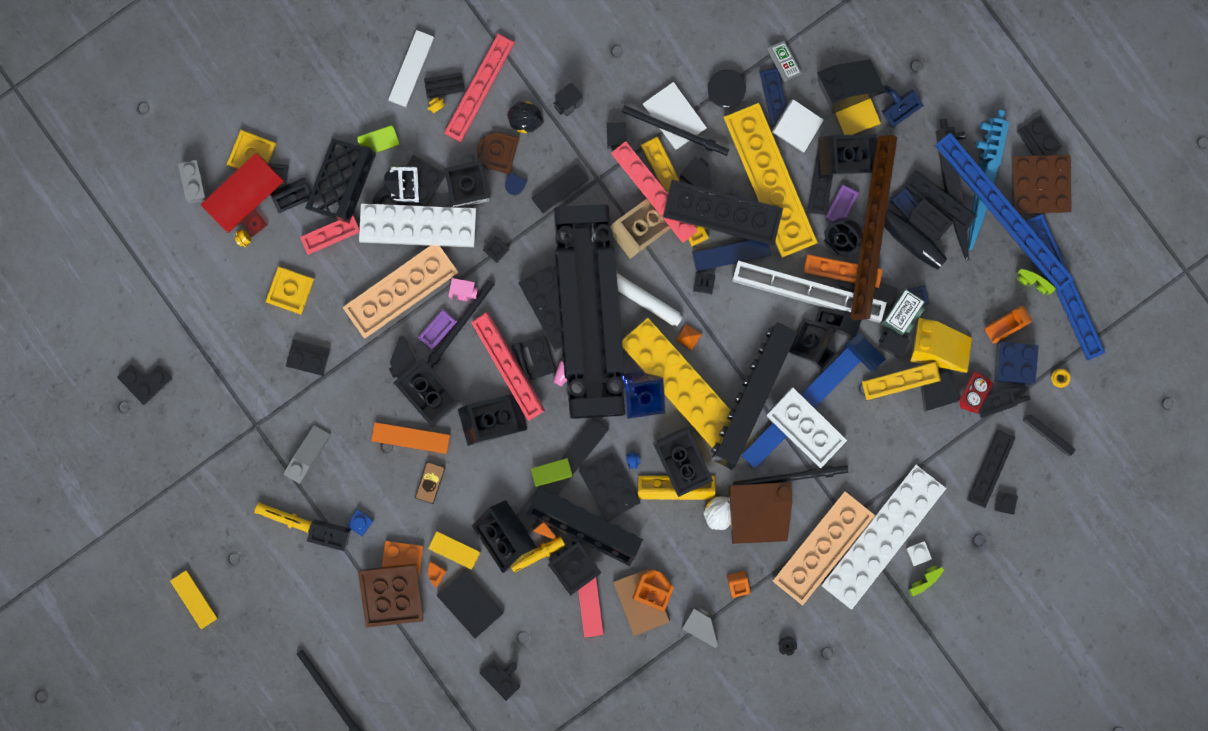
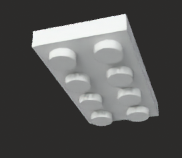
M793 387L765 414L819 468H822L847 441Z

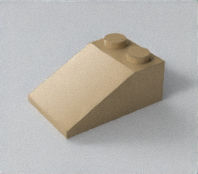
M647 199L610 226L613 232L612 236L630 259L671 229Z

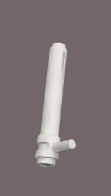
M617 273L618 292L672 326H678L683 318L680 312Z

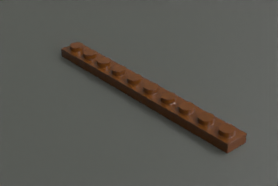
M895 135L878 136L850 315V318L853 320H864L871 317L897 137Z

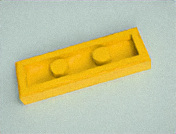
M187 570L170 581L200 629L205 628L218 619Z

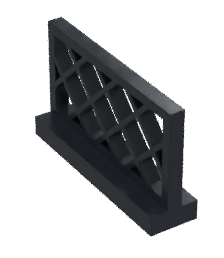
M332 138L305 209L339 219L349 224L376 153L369 147H361ZM336 145L342 146L344 152L335 156L334 149ZM355 150L360 151L358 158L352 161L349 154ZM346 156L349 163L340 167L337 160ZM335 162L337 169L328 174V165ZM351 167L353 170L351 176L345 178L342 171ZM339 173L342 181L333 185L331 177ZM328 179L331 187L321 191V183ZM344 184L346 190L338 196L335 189ZM333 191L335 198L326 202L324 195ZM321 197L324 204L317 208L312 207L314 201ZM338 202L339 208L337 213H332L328 206Z

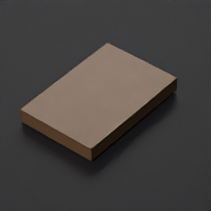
M649 568L613 582L634 636L670 623L666 611H660L632 599L641 574L650 571Z

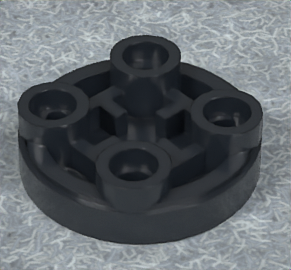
M721 70L715 73L708 84L709 98L715 105L721 108H734L743 100L746 93L744 79L733 70Z

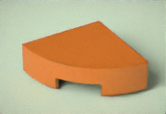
M430 561L428 576L431 583L438 587L447 571Z

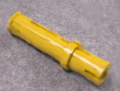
M258 502L254 512L255 514L286 524L288 528L292 529L294 527L309 533L312 521L297 517L295 513L289 514L261 502Z
M559 536L546 544L542 543L526 559L512 567L513 572L516 573L538 560L550 557L552 553L565 548L566 545L562 537Z

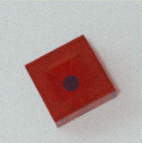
M256 210L240 221L252 237L268 226Z

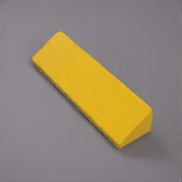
M638 476V499L712 500L715 498V476H711L712 482L680 497L677 496L668 476Z

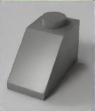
M701 608L693 609L682 629L716 648L718 644L711 618L707 617L709 613Z

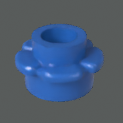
M630 451L631 453L625 455L629 469H638V465L641 464L638 453L634 454L633 451Z

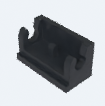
M314 519L310 526L307 542L345 551L352 529Z

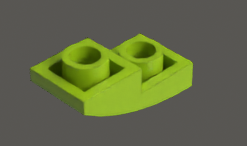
M1020 269L1016 273L1018 275L1017 279L1022 285L1030 287L1036 283L1037 290L1043 295L1049 296L1056 290L1046 279L1031 271Z
M937 565L926 569L927 573L923 574L926 582L923 583L920 580L911 584L912 588L908 589L910 595L913 597L929 588L944 571L943 567L937 568Z

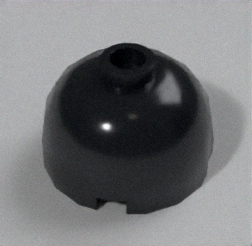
M846 217L838 218L832 221L824 231V243L834 255H846L845 257H849L855 254L861 246L863 238L862 229L853 219Z

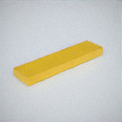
M937 362L862 381L866 400H871L939 382L941 378Z

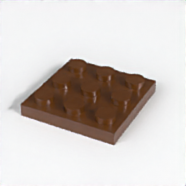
M1071 155L1012 157L1013 207L1019 214L1071 212Z
M416 564L361 569L358 571L366 628L422 622L424 620Z

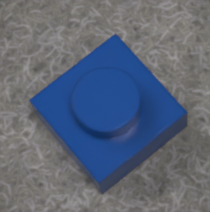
M357 510L346 526L363 537L374 521Z

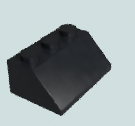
M506 500L489 507L472 525L502 573H505L526 559L537 549L534 541Z

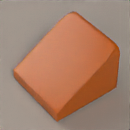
M542 523L533 530V532L548 538H556L555 534L545 523Z
M745 571L727 575L732 598L751 594Z

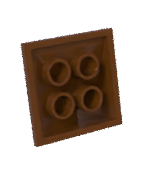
M791 483L729 486L732 544L788 540L792 509Z

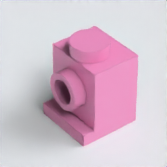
M452 278L448 297L453 299L454 296H457V300L468 301V298L476 299L478 288L475 287V282Z

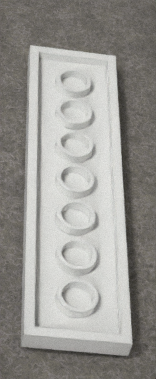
M915 465L821 586L852 610L946 488L919 466Z

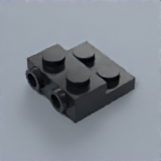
M574 541L565 547L566 551L563 554L556 553L552 556L548 564L570 596L601 574V571L580 542L575 544Z

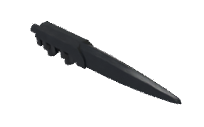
M947 119L939 120L941 129L935 131L937 143L949 133L956 140L966 139L965 131L955 133L954 127L948 128ZM939 152L944 189L963 204L960 176ZM953 223L964 258L969 260L967 231Z

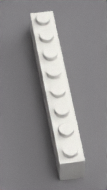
M737 262L732 282L851 314L854 293L745 262ZM873 299L871 317L867 320L880 323L887 302Z

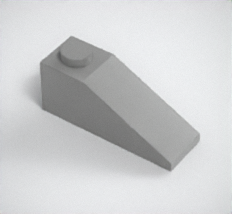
M314 425L293 456L283 475L303 485L331 434Z

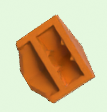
M652 569L641 574L632 599L665 612L674 587L663 573Z

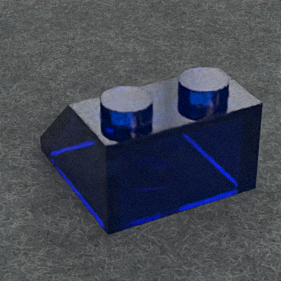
M643 372L622 375L625 384L623 389L625 414L628 419L665 413L663 377Z

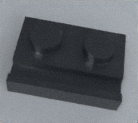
M1041 115L1017 131L1033 156H1049L1062 147Z
M292 340L286 367L324 376L331 349Z

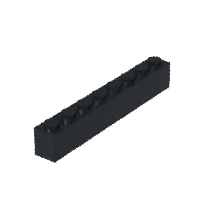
M779 322L773 327L770 326L765 334L768 338L765 343H761L758 349L760 355L758 359L753 360L750 366L752 372L743 381L744 389L735 398L734 402L737 404L735 409H731L728 413L727 419L729 422L727 426L723 425L719 433L721 439L719 443L716 442L711 450V453H713L711 460L731 470L737 465L798 333L795 330Z

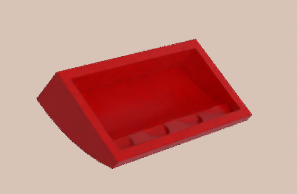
M255 153L200 205L225 231L230 233L276 190L284 180L259 153Z

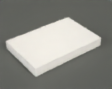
M674 82L642 104L650 116L692 134L699 135L707 129ZM660 128L675 151L689 142L687 139Z

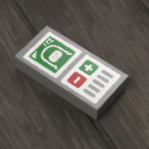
M785 41L772 45L767 49L784 82L802 74Z

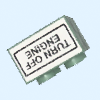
M905 289L881 325L901 336L903 334L907 335L914 326V323H912L913 319L919 318L924 311L923 304L925 301Z

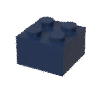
M1008 342L997 343L994 382L1025 385L1036 384L1039 345Z

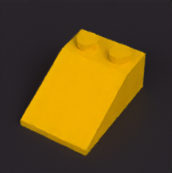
M919 318L915 327L910 362L924 365L937 362V366L940 368L967 373L972 338L938 321Z

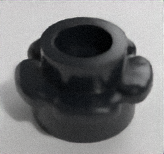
M789 636L780 639L778 643L779 651L783 655L790 656L797 649L796 641Z

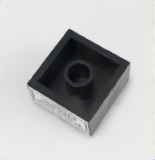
M482 160L444 168L452 207L460 208L491 201Z

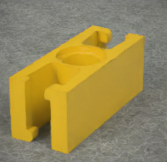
M436 531L428 548L473 570L481 553Z

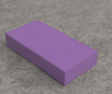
M842 184L825 219L832 222L838 218H847L859 192Z
M442 309L419 335L418 339L433 351L455 326L457 321Z

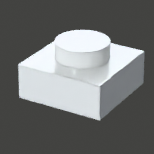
M925 541L906 548L913 566L932 559Z

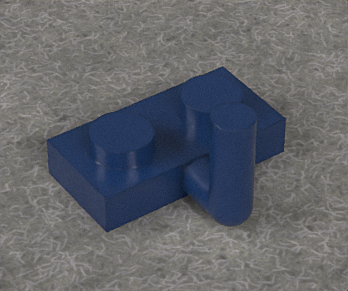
M888 85L884 86L885 93L890 95L894 101L881 111L891 127L894 128L924 106L915 90L911 89L900 97L895 89Z

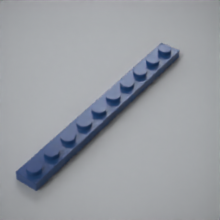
M949 133L940 140L935 147L1047 280L1056 288L1057 292H1060L1074 280L1073 277L955 137Z

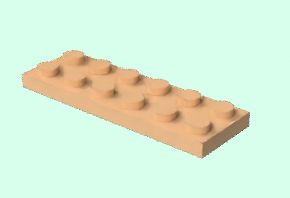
M429 246L342 308L364 339H366L459 273L440 246Z
M844 491L772 582L803 606L875 515Z

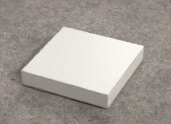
M792 99L772 132L801 152H805L822 124L823 119Z

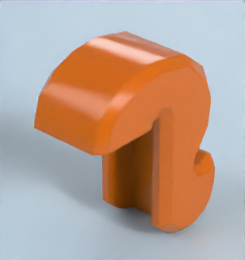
M1020 306L987 325L984 330L990 341L995 344L1031 323L1032 318L1025 306Z

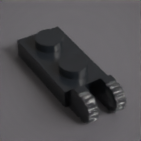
M1026 385L1008 388L988 395L979 411L980 418L1031 400L1030 396H1023L1015 400L1013 393L1025 390Z

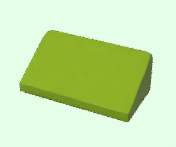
M393 125L357 137L361 147H369L375 153L400 145Z
M568 458L531 468L535 487L573 477Z

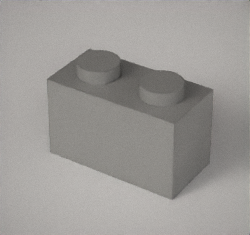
M198 160L178 164L186 201L189 204L205 201L208 197L201 165Z

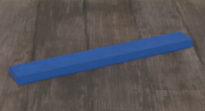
M1043 214L1026 220L1025 222L1068 271ZM1070 282L1060 292L1055 290L1086 360L1088 361L1106 353L1074 282Z
M846 348L801 396L815 408L861 361ZM773 423L741 456L755 469L787 436Z

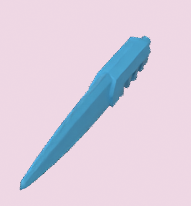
M998 110L996 118H988L990 123L983 121L980 123L979 128L988 131L987 135H984L986 142L977 140L975 144L976 148L984 149V152L980 153V157L984 160L980 162L979 167L993 184H995L998 168L1001 165L1009 122L1004 120L1006 111ZM976 194L974 196L972 212L978 216L970 226L969 250H972L987 212V207Z

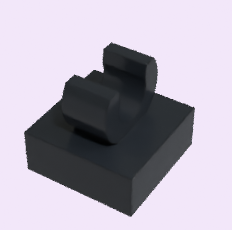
M696 272L693 292L712 295L715 275Z

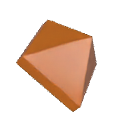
M686 324L676 341L693 350L702 334Z

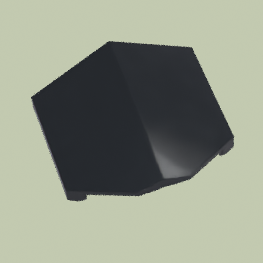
M391 166L384 175V186L393 202L419 203L420 177L418 166Z

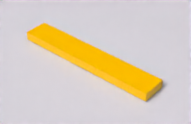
M657 136L641 144V148L659 183L668 193L671 180L679 182L680 180ZM694 226L697 232L688 239L691 247L709 239L704 228Z

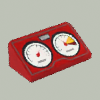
M974 371L959 400L960 408L978 414L993 382Z

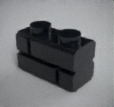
M569 83L564 87V91L561 90L555 95L554 108L560 115L569 116L574 112V108L577 109L583 104L582 94L573 83Z

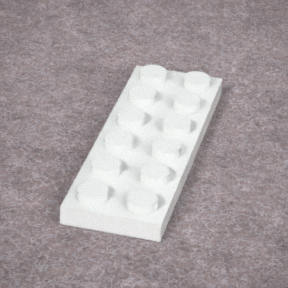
M361 204L359 242L474 247L476 208Z

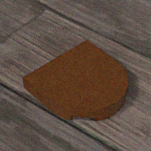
M501 132L487 134L478 143L477 155L479 160H482L484 167L509 175L520 138Z

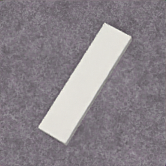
M416 30L388 101L407 108L434 41L433 36Z

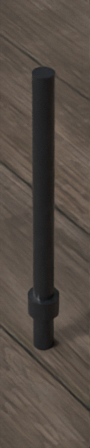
M626 105L622 109V113L706 147L705 149L710 152L715 151L725 156L729 153L730 149L716 144L714 140L704 139Z
M489 280L436 351L430 354L427 363L431 368L439 363L442 354L495 284Z
M831 465L824 466V469L733 481V485L781 483L822 476L829 478L834 477L836 474L848 473V466L832 467Z
M303 649L299 651L297 656L350 729L348 731H362L360 726L356 725Z

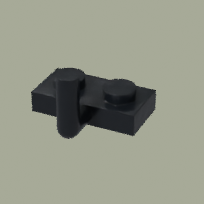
M493 659L480 672L481 676L505 701L520 688L510 677L517 669L516 663L510 664L503 670Z

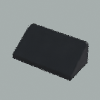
M302 178L273 191L270 195L278 213H281L308 201L311 190L306 179Z

